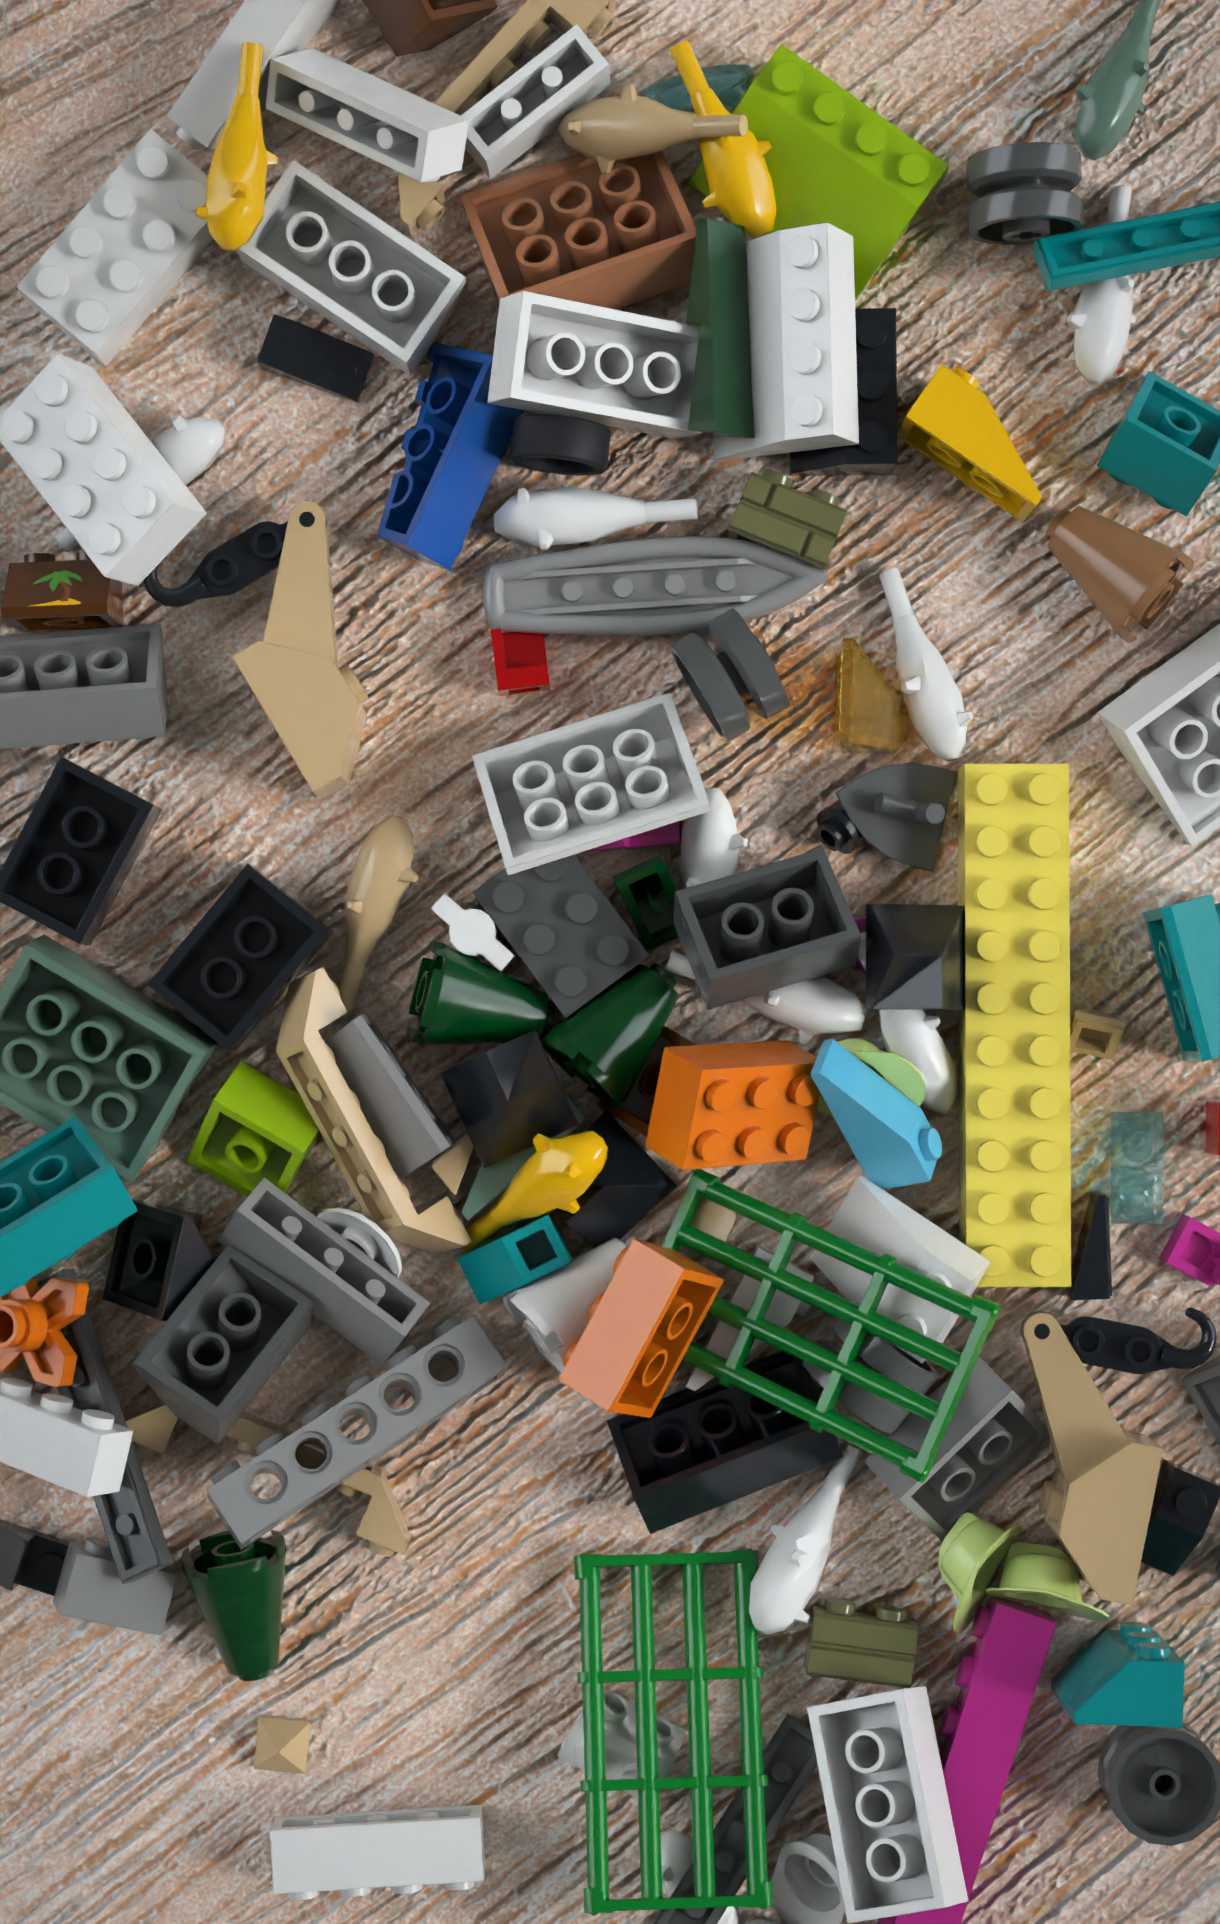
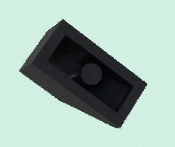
M1164 1459L1158 1473L1141 1562L1174 1576L1203 1538L1220 1499V1485L1210 1478Z

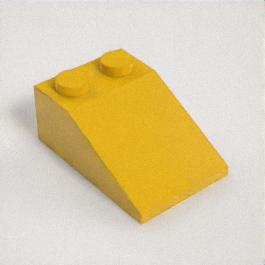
M941 364L905 416L897 437L1023 523L1037 506L1042 495L987 396L977 389L979 382L971 374L959 367L954 366L952 370H949Z

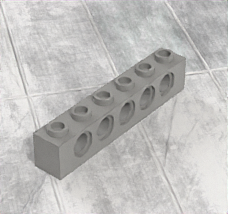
M473 1315L463 1322H460L457 1316L446 1321L431 1333L435 1340L417 1351L414 1345L403 1349L387 1362L391 1369L376 1379H373L370 1373L362 1376L344 1390L347 1398L332 1408H329L326 1402L316 1406L300 1418L303 1427L287 1437L284 1436L282 1431L277 1432L255 1448L258 1453L257 1457L242 1467L237 1460L233 1461L210 1477L214 1485L206 1489L207 1498L241 1550L504 1376L508 1366ZM436 1358H446L455 1365L457 1375L450 1381H438L430 1375L428 1364ZM395 1386L404 1387L412 1394L413 1404L406 1410H394L387 1405L384 1399L385 1392ZM359 1415L368 1422L370 1432L362 1439H349L340 1429L341 1421L347 1416ZM305 1444L318 1445L323 1449L326 1460L316 1469H306L296 1460L295 1454L297 1450ZM262 1473L275 1475L282 1486L280 1492L270 1499L257 1497L250 1487L252 1480L257 1475Z

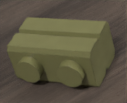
M764 469L762 476L751 472L728 528L727 536L766 545L768 549L783 555L785 553L814 564L815 568L823 571L848 510L838 507L840 499L826 491L812 488L808 495L791 488L792 479L779 472Z
M826 1598L824 1606H811L804 1657L806 1675L902 1688L911 1687L918 1625L914 1618L907 1617L906 1609L891 1605H877L875 1613L856 1611L855 1602L838 1598Z

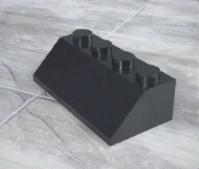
M779 1351L743 1366L816 1403L820 1399L812 1376L803 1365V1360L784 1351ZM716 1377L696 1391L687 1388L662 1398L651 1418L622 1414L607 1420L633 1498L650 1534L844 1457L836 1436L825 1430L821 1433L809 1428L810 1423L735 1386L729 1389L719 1383L720 1379Z

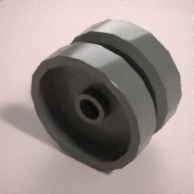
M1048 142L1014 143L981 150L968 157L966 162L967 190L979 197L968 208L969 236L974 240L1000 245L1034 244L1035 238L1083 228V200L1077 194L1071 192L1082 180L1081 153L1075 147Z
M734 608L710 621L709 634L718 655H715L708 643L694 632L687 634L669 647L691 692L714 729L726 744L750 729V717L741 699L742 697L745 698L758 716L766 720L790 706L787 693L778 677L772 660L759 639L752 633L746 622Z
M836 1318L832 1323V1329L835 1337L843 1346L852 1325ZM868 1332L854 1361L922 1394H925L938 1378L937 1372L927 1360L920 1363L896 1345ZM819 1340L816 1343L837 1354L842 1349V1346L831 1341ZM803 1361V1365L809 1374L825 1388L830 1373ZM846 1381L838 1398L840 1403L875 1428L889 1434H893L909 1414V1411Z
M1183 1723L1182 1728L1120 1725L1111 1732L1100 1751L1097 1775L1104 1798L1130 1833L1147 1843L1173 1846L1194 1840L1212 1825L1220 1811V1764L1190 1726ZM1160 1776L1161 1783L1155 1784L1156 1779Z

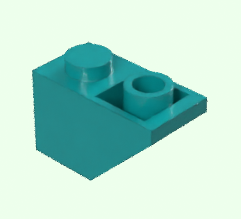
M549 1212L457 1257V1260L479 1304H482L520 1288L572 1262V1256Z

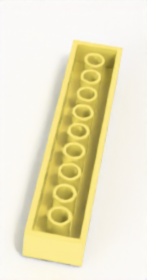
M964 764L958 768V906H964L965 1010H959V1241L991 1262L977 1287H1071L1069 764Z

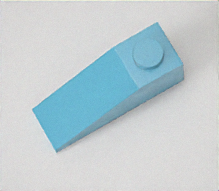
M834 1039L823 1040L810 1075L867 1179L881 1189L930 1182L937 1159L942 1154V1142L938 1131L935 1128H931L922 1109Z

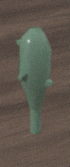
M1139 0L1133 18L1130 19L1121 36L1105 54L1085 85L1079 84L1075 89L1081 106L1077 125L1072 130V135L1076 138L1078 148L1085 158L1095 161L1110 154L1129 130L1135 114L1144 112L1145 106L1141 99L1149 75L1148 53L1153 29L1152 23L1161 0Z

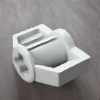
M445 893L430 908L450 926L449 935L451 943L458 951L473 957L484 956L501 972L515 959L516 956L497 940V925L485 912L478 909L463 910Z

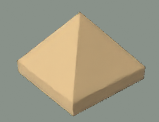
M1096 1009L1075 1011L1070 1024V1051L1113 1060L1125 1031L1126 1021Z
M259 1716L254 1769L305 1774L311 1720Z

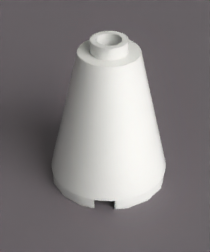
M613 1238L572 1259V1262L511 1291L503 1298L505 1307L517 1325L526 1319L523 1324L531 1335L528 1339L560 1373L565 1368L563 1361L566 1352L576 1340L581 1338L590 1321L588 1314L591 1305L600 1294L606 1291L615 1274L613 1267L616 1258L625 1247L630 1246L632 1240L628 1239L623 1243L619 1239Z

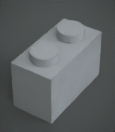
M90 1537L86 1538L85 1544L69 1541L53 1603L59 1615L161 1635L178 1574L173 1566L169 1565L135 1582L122 1584L108 1541Z

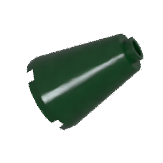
M430 942L428 948L435 955L433 959L422 958L415 980L409 1014L417 1015L418 1023L417 1029L407 1027L409 1042L417 1044H504L533 1030H536L540 1038L541 1035L546 1036V1033L552 1029L555 1007L548 1005L547 994L444 943Z
M653 963L650 968L639 964L548 1031L541 1040L543 1042L542 1045L550 1058L571 1078L577 1076L589 1085L586 1089L607 1105L617 1109L626 1101L679 998L678 993L674 989L678 982L666 969L657 963Z
M271 1530L272 1539L260 1537L242 1550L229 1531L221 1532L201 1539V1550L191 1555L188 1547L181 1556L182 1569L227 1672L231 1675L239 1676V1679L242 1681H256L268 1676L270 1669L275 1667L279 1661L286 1545L284 1536L275 1530Z

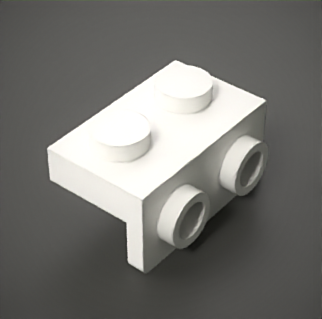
M603 1688L606 1780L638 1779L635 1704L621 1695ZM582 1709L564 1739L557 1757L585 1771ZM656 1715L658 1777L666 1778L675 1764L685 1732L667 1719ZM622 1790L638 1798V1790Z

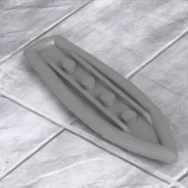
M704 536L661 537L574 548L491 563L486 567L484 574L482 600L490 628H501V631L609 636L670 635L708 631L710 621L731 608H734L745 622L771 614L801 599L827 581L829 574L826 570L822 571L815 568L814 564L786 553L783 555L766 548V545L734 538Z

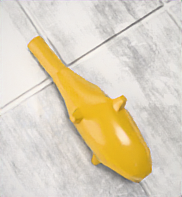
M689 41L681 42L672 47L670 52L690 94L695 114L698 116L732 115L714 91L709 88ZM750 130L747 131L745 136L698 138L710 194L702 201L704 207H717L731 222L744 226L745 233L752 238L766 235L772 231L777 208L772 178L764 155L772 148L770 142L757 141Z
M252 42L242 44L237 95L213 154L206 182V206L196 207L195 216L207 221L210 235L222 249L228 252L237 251L247 244L261 223L264 216L267 167L277 165L278 157L267 151L264 144L260 99L258 98L263 46Z
M594 1131L556 1138H548L539 1133L534 1136L533 1143L537 1152L515 1174L507 1190L499 1201L491 1207L490 1211L465 1229L471 1242L461 1248L465 1251H471L501 1227L530 1218L542 1217L556 1208L575 1214L580 1209L576 1199L588 1189L606 1162L608 1147L604 1139Z

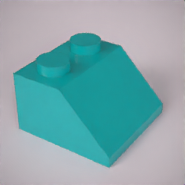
M1148 371L1108 441L1097 466L1107 471L1117 482L1130 484L1151 496L1160 506L1166 509H1174L1187 517L1220 464V411Z

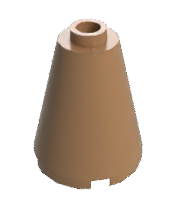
M1081 506L1076 507L1071 512L1066 508L1061 510L1052 520L1046 531L1051 536L1048 542L1050 551L1119 637L1127 643L1137 639L1131 631L1138 624L1147 630L1178 594L1184 585L1176 578L1182 567L1190 573L1194 567V560L1185 553Z

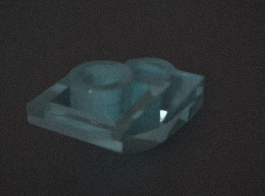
M728 64L701 68L709 88L714 91L728 111L738 106L753 82L754 73L749 65ZM681 74L664 80L644 91V97L672 109L688 112L693 107L690 94Z
M1111 1112V1223L1164 1224L1163 1112Z

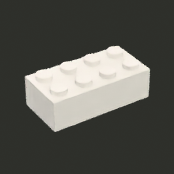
M150 128L18 284V290L30 304L103 365L107 366L213 241V237L209 233L207 221L195 216L196 207L206 206V182L208 176Z
M294 160L266 198L264 216L253 237L247 244L237 250L242 262L410 376L468 293L464 275Z
M521 291L500 298L487 403L541 414L578 417L595 421L605 426L675 439L702 434L700 432L688 431L700 327L527 291Z
M56 354L0 416V442L104 577L139 586L207 514L92 366Z
M926 1686L898 1689L807 1707L847 1924L946 1908L967 1902L968 1896Z

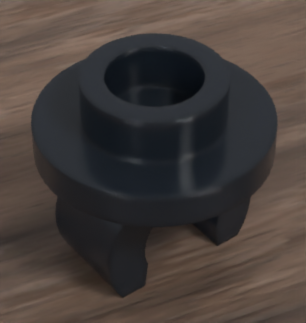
M840 802L834 808L826 807L818 813L817 834L828 849L850 854L858 848L859 837L862 836L847 818Z

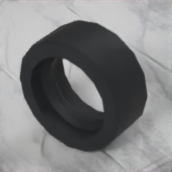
M551 414L519 416L513 421L509 460L515 465L526 469L546 473L577 476L601 474L606 471L608 465L611 430L598 422L578 417Z

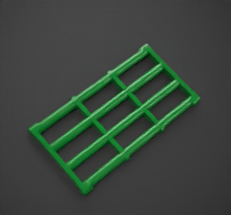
M696 1169L685 1189V1195L662 1247L678 1252L681 1245L745 1274L761 1282L749 1311L716 1296L707 1312V1315L740 1330L728 1359L691 1342L682 1361L720 1379L719 1383L729 1389L735 1386L810 1423L809 1428L821 1433L825 1430L900 1467V1473L923 1483L931 1471L936 1459V1453L988 1333L993 1328L1000 1305L979 1295H976L974 1298L897 1264V1259L889 1254H884L883 1256L875 1254L807 1223L806 1217L794 1212L790 1215L720 1183V1178L702 1169ZM703 1197L781 1233L782 1236L770 1263L691 1227V1221L701 1198ZM797 1241L872 1275V1280L861 1305L786 1271L785 1269ZM888 1283L974 1322L975 1324L963 1352L957 1351L876 1313ZM776 1290L851 1324L852 1326L840 1353L837 1354L764 1319ZM866 1333L877 1336L953 1372L941 1402L854 1362ZM755 1338L830 1373L818 1403L743 1367ZM845 1381L932 1422L920 1451L917 1452L833 1411Z
M748 1548L743 1551L605 1556H602V1554L588 1555L581 1553L574 1556L575 1580H579L582 1672H578L577 1677L578 1683L582 1684L585 1781H580L581 1792H585L588 1873V1888H583L584 1913L595 1916L598 1913L630 1910L759 1907L765 1910L768 1907H773V1884L768 1882L764 1786H768V1775H763L759 1678H764L763 1667H759L757 1630L754 1628L749 1614L751 1582L759 1568L757 1550ZM734 1564L737 1668H707L703 1565ZM682 1565L686 1669L655 1670L651 1566ZM631 1567L634 1671H603L600 1568ZM707 1680H739L742 1776L711 1777ZM655 1681H687L690 1777H658ZM634 1682L638 1779L606 1780L603 1683ZM714 1787H743L747 1895L716 1896L711 1789ZM690 1788L694 1897L663 1898L659 1789ZM638 1790L641 1898L638 1899L609 1898L606 1791Z

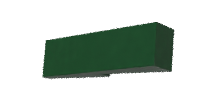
M698 218L686 324L700 327L688 431L727 437L754 438L744 226L709 218Z

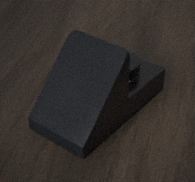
M0 1519V1586L13 1591L18 1585H22L54 1596L69 1541Z

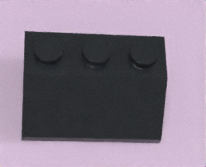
M855 308L859 444L790 452V476L893 474L898 464L896 308Z

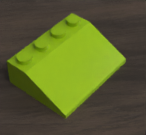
M781 44L750 85L732 115H746L748 130L754 134L756 140L769 141L772 147L764 155L772 178L777 209L773 230L767 234L778 230L829 223L852 235L856 301L943 183L949 165ZM702 160L689 180L688 186L706 198L710 194V189Z

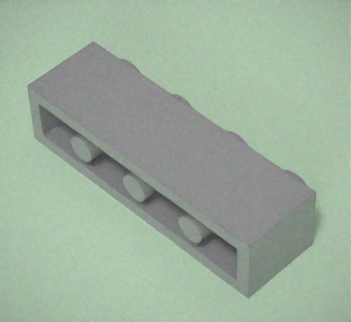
M266 1178L261 1180L236 1210L217 1240L225 1248L229 1244L313 1300L312 1313L382 1366L430 1304L429 1301Z

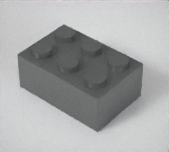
M824 848L675 891L673 924L708 1010L856 966L861 934Z
M575 855L508 875L506 868H504L472 892L565 1018L569 1017L649 958V954Z

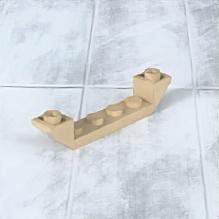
M527 0L434 104L461 116L480 101L492 87L496 88L515 73L517 65L514 63L527 49L534 52L543 44L551 32L550 23L554 24L564 34L577 24L589 40L593 38L595 41H599L610 30L616 20L614 15L615 0ZM398 172L401 222L404 232L412 238L420 228L426 232L440 219L445 211V207L442 205L446 201L443 186L437 181L419 182Z
M324 967L290 982L276 1052L366 1218L376 1223L390 1239L435 1255L469 1244L471 1239L464 1228L463 1219L457 1209L452 1206L448 1196L414 1208L410 1201L408 1189L398 1179L385 1155L383 1143L373 1133L361 1111L358 1097L348 1087L336 1065L333 1051L323 1041L318 1030L348 1013L341 1001L340 992L336 984L329 978Z
M165 1403L125 1419L128 1429L134 1430L132 1442L136 1453L152 1457L155 1451L163 1454L170 1448L181 1419L175 1416ZM244 1411L226 1435L238 1440L236 1448L257 1457L258 1453L255 1448L264 1440L280 1431L287 1437L293 1431ZM188 1424V1427H189L191 1430H193V1431H195V1432H197V1433H199V1434H202L201 1432H199L198 1430H196L195 1428H193L192 1426H190V1425ZM305 1444L295 1454L297 1462L306 1469H316L326 1460L323 1449L315 1444ZM370 1464L334 1489L354 1498H360L362 1492L371 1496L356 1532L357 1536L365 1539L364 1547L387 1557H392L394 1551L404 1555L411 1539L410 1533L384 1469Z

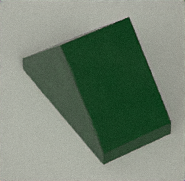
M660 854L613 876V882L646 952L679 937L673 924L676 889Z

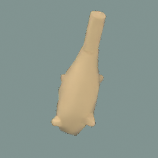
M627 84L624 85L621 96L605 97L574 107L562 118L557 130L563 144L577 153L597 161L601 173L608 174L611 172L615 160L655 153L670 145L686 140H694L700 137L745 136L748 131V120L744 114L698 116L694 113L672 109L650 98L637 96L634 85Z
M394 815L387 817L374 827L359 852L352 876L345 878V885L348 887L344 912L347 928L344 957L346 962L338 989L341 1001L348 1015H352L365 967L368 966L374 950L390 928L396 912L409 889L410 883L417 882L419 878L411 869L412 857L415 854L413 835L406 820Z

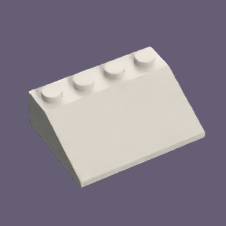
M829 223L778 230L745 242L754 438L713 435L714 460L724 461L859 444L853 236Z
M1219 623L1097 712L1123 756L1191 847L1220 827Z
M670 693L472 755L508 875L712 811Z

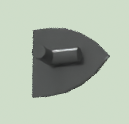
M917 763L887 765L858 776L836 792L847 818L867 843L888 858L908 866L933 872L956 775L955 771Z

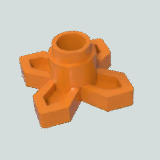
M32 1277L25 1285L13 1289L0 1298V1372L14 1371L26 1360L34 1381L54 1387L72 1385L77 1354L60 1329L85 1314L89 1285L86 1282L66 1277L51 1278L39 1290L35 1277Z

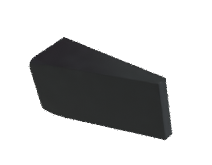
M274 314L258 357V364L262 370L358 403L374 358V353L294 320Z
M1091 1192L1071 1267V1287H1066L1065 1296L1070 1300L1110 1299V1296H1112L1109 1197L1101 1192Z

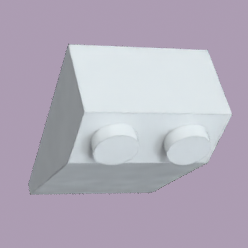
M862 1175L856 1178L827 1229V1232L880 1256L889 1254L897 1259V1264L970 1297L991 1263ZM815 1250L811 1260L846 1299L861 1305L873 1276ZM888 1283L876 1310V1313L940 1343L944 1342L959 1315L890 1283ZM900 1348L920 1363H923L926 1360L909 1351Z

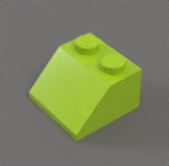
M240 1061L213 1099L186 1162L247 1197L263 1178H266L287 1194L313 1149L320 1131L298 1093L273 1080L265 1073Z

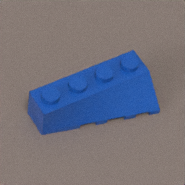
M433 342L426 358L433 362L428 382L421 381L419 383L415 401L421 405L415 429L406 430L401 447L405 450L407 458L404 470L395 473L393 476L377 537L420 562L451 570L456 557L462 550L464 539L474 517L483 504L485 493L495 471L506 453V447L512 436L513 421L516 417L522 416L525 410L487 403L493 355Z

